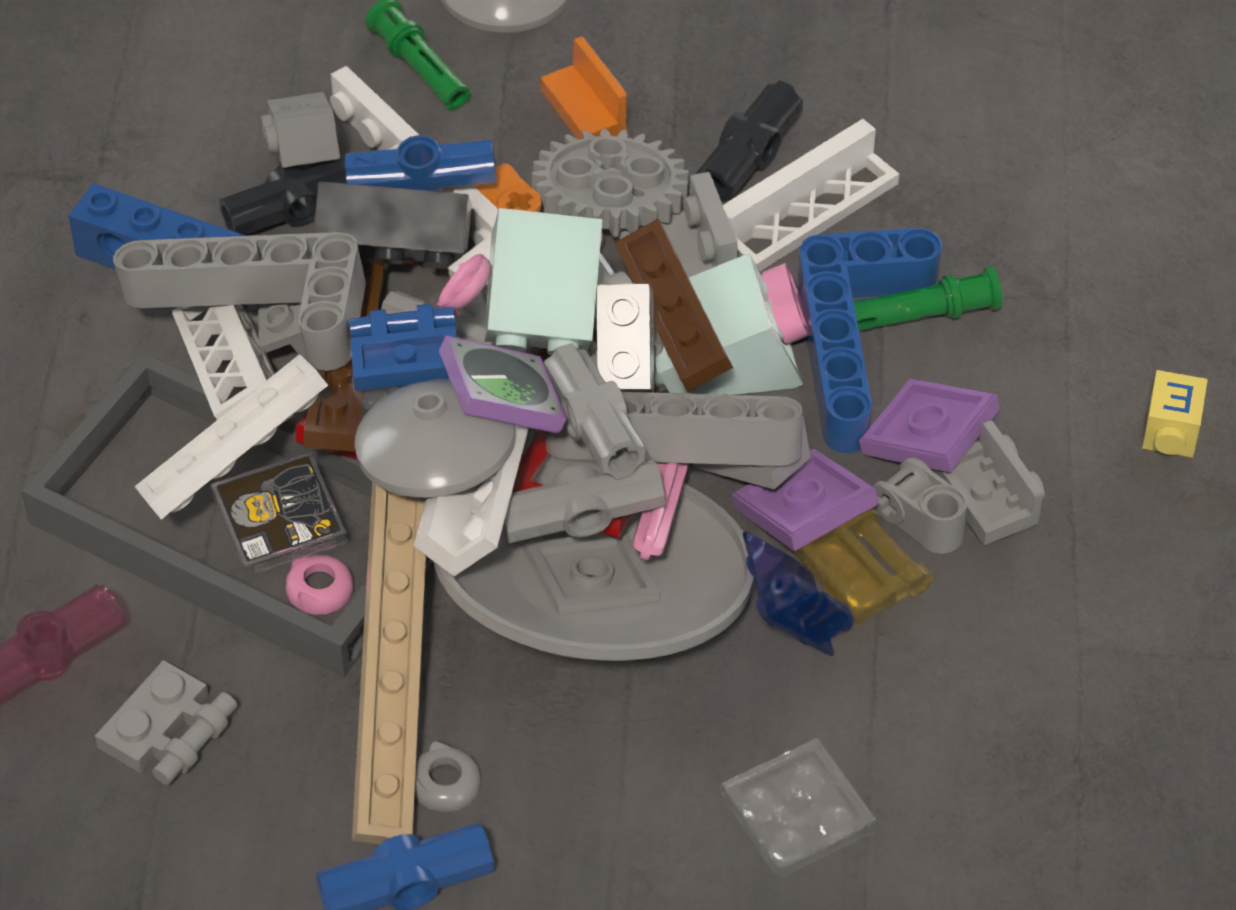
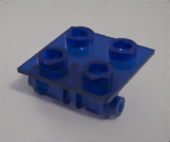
M743 532L748 554L746 565L754 579L758 595L756 606L763 620L768 625L776 626L796 637L804 645H810L830 657L834 655L831 638L840 632L848 631L854 623V616L849 605L833 597L831 598L828 593L820 590L816 585L812 568L750 532Z

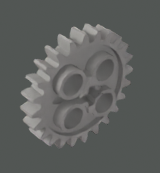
M602 129L600 136L594 137L590 132L584 130L582 139L578 140L571 135H565V145L552 141L550 143V151L541 150L539 152V160L533 162L531 188L536 190L541 196V205H544L543 213L603 219L602 229H609L613 237H618L620 229L626 228L632 233L638 230V226H645L657 219L661 222L670 223L671 213L680 214L683 199L687 197L689 172L684 170L683 159H675L674 149L662 150V141L660 140L647 144L645 143V134H640L631 139L627 138L626 130H622L617 136H610L607 129Z

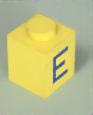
M1160 370L1156 371L1142 449L1193 458L1201 425L1208 379Z

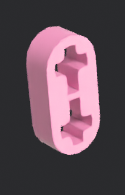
M784 263L762 272L763 279L769 290L767 292L768 300H770L773 306L771 310L779 330L784 335V338H782L784 343L787 345L810 336L801 297L788 265Z

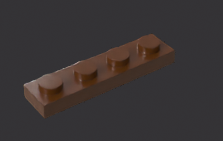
M659 219L614 242L633 283L650 284L653 289L654 326L687 392L734 368Z

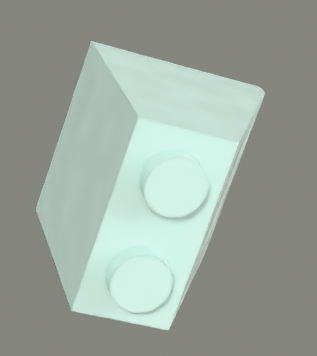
M498 209L490 243L489 261L491 273L487 288L484 342L496 343V347L519 352L526 351L527 346L548 348L547 353L551 356L555 348L573 343L578 349L588 351L593 338L603 219Z
M750 253L689 277L734 368L687 392L662 344V353L654 358V382L656 386L665 384L670 393L738 395L793 389L803 385L791 343L786 345L782 339L784 335L777 326L771 310L773 308L772 303L768 300V286Z

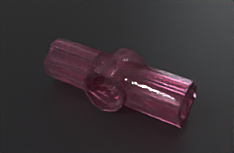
M96 584L53 612L45 610L34 611L25 615L19 621L16 627V635L0 644V702L34 680L52 681L61 677L68 671L72 656L125 624L122 610L116 603L114 596L104 585L99 586Z

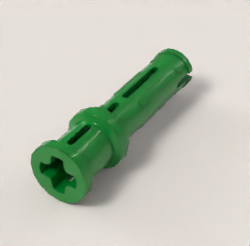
M379 0L371 6L365 17V26L371 33L379 34L383 38L388 52L395 58L405 59L420 78L440 98L448 110H457L466 104L471 95L470 88L456 76L443 59L426 43L423 28L418 22L410 21L403 14V7L399 1Z
M993 266L983 268V272L980 274L955 278L952 274L945 275L942 279L938 280L937 285L858 301L853 300L858 329L861 332L862 330L944 314L946 318L957 319L961 317L962 312L986 307L996 311L1002 309L1003 297L998 274Z

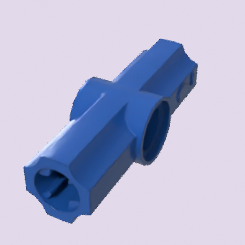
M416 135L402 141L397 149L347 153L345 155L347 184L442 192L444 187L493 183L497 181L493 140L439 145L431 137Z
M475 823L424 840H419L417 836L412 834L391 837L379 844L373 851L372 856L316 873V882L324 910H374L387 905H391L396 910H412L431 901L436 896L438 889L494 872V860L483 827Z

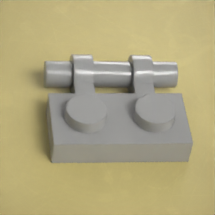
M163 660L95 735L97 748L139 773L154 758L159 760L160 762L153 768L152 773L159 782L169 785L179 773H187L197 762L198 757L196 753L209 738L216 739L228 726L227 718L237 708V703L229 694L221 692L211 704H203L208 698L207 685ZM184 724L191 726L180 739H172Z

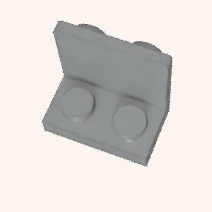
M705 172L691 175L690 196L683 199L684 210L680 214L671 213L670 223L660 221L688 277L736 259L738 243L710 173ZM626 228L620 229L617 238L619 240L631 233Z

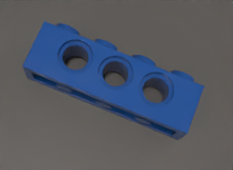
M95 183L89 187L68 215L75 255L115 269L113 256L116 250L132 241L245 236Z

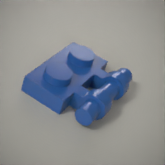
M432 304L417 305V311L386 314V309L370 311V316L350 318L353 378L356 391L406 386L432 379H450L439 349L445 336L457 338L454 307L433 309Z

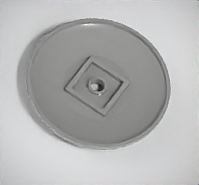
M553 459L546 462L533 482L543 485L551 484L558 473L572 466H591L596 469L597 473L601 472L595 460ZM683 484L664 551L660 556L651 555L649 560L640 558L641 552L632 547V541L641 516V512L633 514L619 538L601 532L587 537H575L568 534L566 530L509 543L502 527L497 548L456 576L451 575L434 562L438 578L446 592L459 607L485 627L508 639L541 651L574 658L604 661L638 660L670 655L687 650L715 637L730 626L745 608L752 591L755 571L754 556L750 543L737 522L712 499L686 484Z

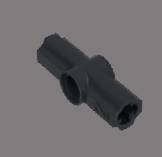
M779 80L775 84H768L744 114L736 112L728 119L722 130L719 145L696 172V174L710 173L721 202L725 199H732L756 168L764 170L771 164L779 149L782 135L802 111L803 98L795 92L792 85Z
M345 155L340 156V159L329 160L306 169L301 165L283 168L280 165L268 175L264 184L219 199L220 212L227 230L246 235L282 221H286L287 224L293 227L306 226L314 222L319 181L347 184Z

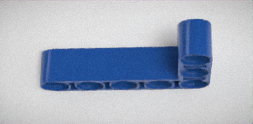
M924 228L818 234L808 237L800 245L797 287L810 336L806 337L822 435L826 445L834 451L848 454L859 451L861 449L859 440L867 432L870 425L872 400L853 298L878 297L936 285L939 275L942 242L933 231Z

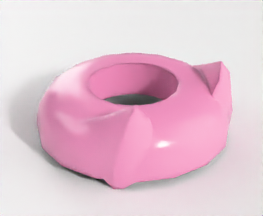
M480 253L474 255L465 263H460L459 269L442 290L437 305L440 308L454 307L455 317H460L459 310L474 300L486 285L491 273L490 261Z
M328 555L301 556L292 559L291 569L286 577V594L290 603L306 614L326 615L340 610L349 602L354 593V579L348 566L342 561ZM314 572H325L334 578V582L327 588L315 589L305 583V579Z

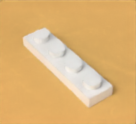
M299 354L139 482L135 488L160 519H163L170 512H177L183 509L192 500L196 491L211 479L220 478L228 473L234 466L237 458L252 446L260 445L269 440L276 432L278 425L293 413L301 412L310 407L317 399L318 393L328 385L317 370Z

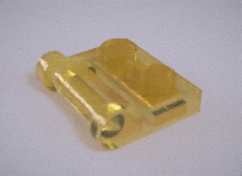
M873 508L794 551L799 560L856 624L861 623L908 595L911 597L920 595L930 587L934 579L932 572L923 563H915L879 524V515ZM855 536H863L897 574L891 577Z

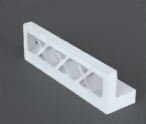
M861 119L725 203L723 207L738 242L737 258L750 253L758 270L762 271L800 247L802 242L808 237L822 233L898 185L899 173L874 153L876 129L864 119ZM865 167L878 177L873 182L851 181V176ZM823 193L844 194V200L836 205L815 204V198ZM788 215L809 217L808 222L799 228L779 226V221ZM751 238L772 239V245L757 255L744 243Z
M243 305L177 307L172 310L205 395L217 420L275 374L266 352L258 344V334ZM209 309L202 321H190ZM220 334L213 346L205 347L211 335ZM223 360H231L224 373H216ZM233 387H247L227 400ZM292 414V415H291L290 417H288L285 421H287L288 419H290V418L293 417L294 415Z
M515 425L516 440L513 451L505 464L491 477L472 488L458 493L427 497L413 546L451 575L456 576L497 548L529 427Z

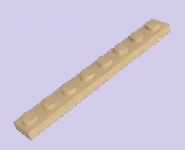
M373 482L352 841L381 844L391 837L412 834L426 559V555L414 547L413 544L427 497L399 495L387 491Z

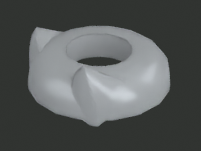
M434 741L429 750L417 758L414 800H417L418 803L426 808L439 812L458 811L469 805L478 795L481 785L480 771L471 755L461 749ZM446 764L457 768L461 773V777L457 782L444 786L432 781L429 774L433 768Z

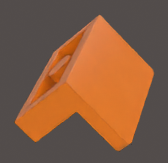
M581 36L573 39V65L540 77V91L578 140L583 138L584 130L590 132L594 137L600 136L602 129H607L610 136H617L619 132L626 130V92L584 37Z

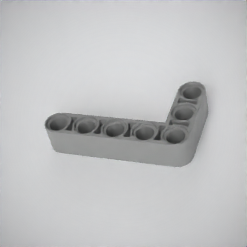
M331 232L138 240L122 245L113 256V263L124 300L134 308L301 302L298 323L309 364L318 370L329 371L344 366L352 357L350 318L360 317L366 286L358 244L352 235Z
M592 341L587 353L597 367V343ZM622 392L628 420L645 447V461L653 459L654 462L786 466L795 463L801 457L803 409L800 403L791 398L779 396ZM565 423L560 433L545 431L546 451L550 455L560 459L594 460L582 439L575 441L571 438Z

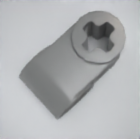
M909 457L900 464V471L886 482L878 481L872 485L877 492L879 504L874 506L878 514L886 521L898 526L918 541L925 549L932 553L945 554L957 550L962 545L965 535L966 497L960 489L950 485L931 471L923 461L915 457Z

